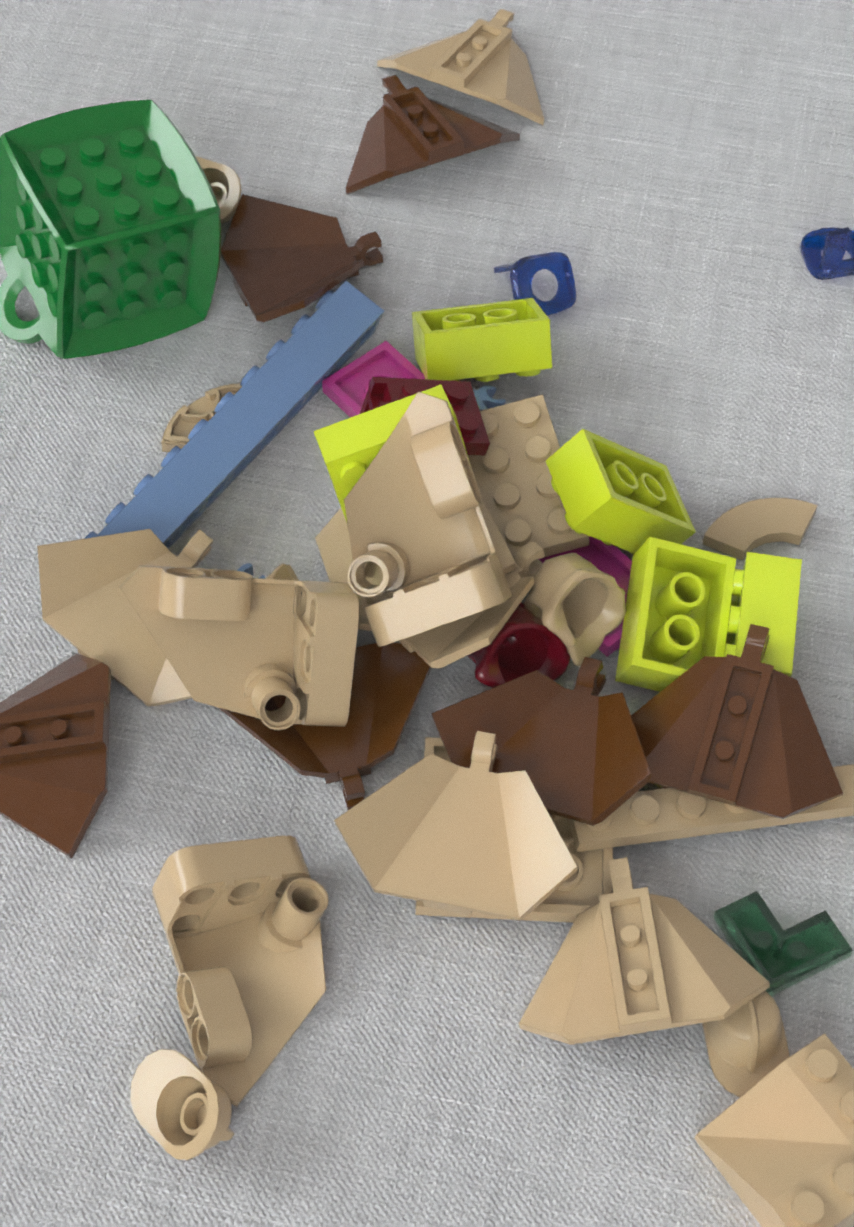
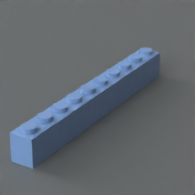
M347 281L335 292L333 290L326 292L316 305L317 311L311 317L307 314L303 315L291 331L292 336L286 342L280 339L271 348L266 356L268 361L261 368L255 365L247 372L240 383L242 386L235 395L231 392L224 395L214 410L216 414L209 421L203 418L194 426L188 435L190 441L182 449L175 446L161 463L163 468L154 477L148 474L140 481L133 492L135 497L127 505L120 502L106 518L105 523L107 525L99 534L92 531L85 538L151 529L169 549L320 391L322 381L339 371L375 333L384 310Z

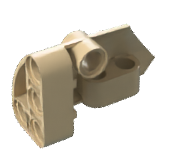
M417 392L381 450L344 499L352 563L347 573L348 583L352 590L360 595L378 647L487 610L512 597L479 507L482 505L481 493L448 402L422 392ZM368 561L380 566L383 573L380 585L371 584L364 576V567Z
M140 565L119 587L194 701L261 719L264 725L274 730H284L294 724L341 727L346 725L349 715L359 622L358 597L347 583L253 578L249 573L236 570ZM276 695L286 696L285 703L281 708L275 711L265 710L266 703L270 698Z
M288 835L182 848L167 858L152 887V895L179 974L176 987L177 1000L199 1069L211 1081L224 1088L231 1100V1104L236 1107L270 1066L326 991L320 918L327 908L329 902L328 894L321 884L311 879L297 839Z

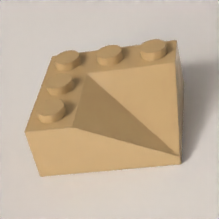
M824 1033L779 1064L698 1132L694 1138L761 1227H851L854 1225V1069Z

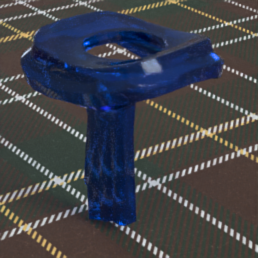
M849 227L821 228L811 231L803 237L800 243V251L805 265L813 277L819 280H827L854 275V231L850 230ZM845 251H848L851 258L842 260Z
M562 252L527 256L517 260L515 263L494 267V273L510 271L514 300L533 298L546 315L564 311L575 304L576 287L572 266L568 256ZM542 269L551 271L556 276L558 282L557 293L549 301L538 299L532 291L533 276Z

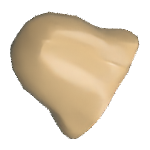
M569 553L545 560L535 573V584L524 601L525 608L537 616L543 625L565 644L575 666H581L585 657L590 658L599 649L605 636L617 628L626 615L624 589L617 585L613 576L598 570L591 562L577 553Z

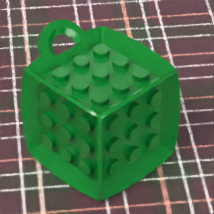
M153 100L123 101L75 109L25 124L1 135L0 255L7 277L0 287V330L10 339L24 344L35 343L43 339L57 357L68 359L138 346L179 332L206 319L214 296L220 267V208L209 181L192 149L170 118ZM24 287L31 294L39 316L31 321L21 320L15 310L16 299Z

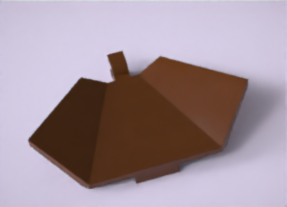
M396 75L383 78L382 85L387 89L388 94L383 96V106L366 124L345 188L346 194L391 177L493 145L520 140V134L427 98L417 86L406 89Z
M244 194L240 198L221 248V257L233 277V283L244 305L246 307L249 306L256 321L267 322L305 308L343 280L358 276L359 269L362 267L383 263V256L378 249L382 247V243L377 232L361 236L355 246L348 247L336 217ZM377 247L371 250L370 252H367V250H369L370 248Z
M750 624L741 657L727 654L726 657L704 656L631 715L651 771L652 779L649 783L781 819L843 795L798 680L775 670L773 665L761 663L770 635H768L769 628Z
M377 643L356 647L349 715L344 727L294 724L284 730H274L264 725L261 719L222 708L219 709L301 775L324 778L326 784L340 781L348 811L365 799V789L361 776L372 774V767L395 753L432 668L415 651L410 653L401 643H391L378 647ZM273 696L267 701L265 710H278L284 705L286 696Z
M75 654L0 702V815L71 859L108 790L111 669L101 661L80 654Z
M589 657L584 658L578 671L574 690L564 688L538 670H535L431 713L450 762L461 767L470 768L477 731L496 734L495 744H497L498 750L492 772L505 773L526 770L550 817L557 815L588 825H596L603 822L652 779L651 771L623 692L598 697L606 683V676L600 674L604 667L601 660Z

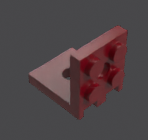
M372 377L360 414L414 395L417 392L442 385L457 417L467 455H486L490 441L471 382Z

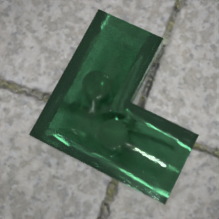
M758 891L716 910L714 913L715 922L733 950L769 981L770 987L765 991L771 997L848 959L853 952V949L826 910L783 930Z

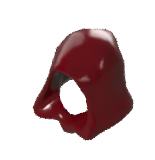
M523 603L518 605L490 645L467 655L476 664L475 679L490 688L535 670L556 681L567 670L571 659L561 639L543 625L537 616L526 609Z

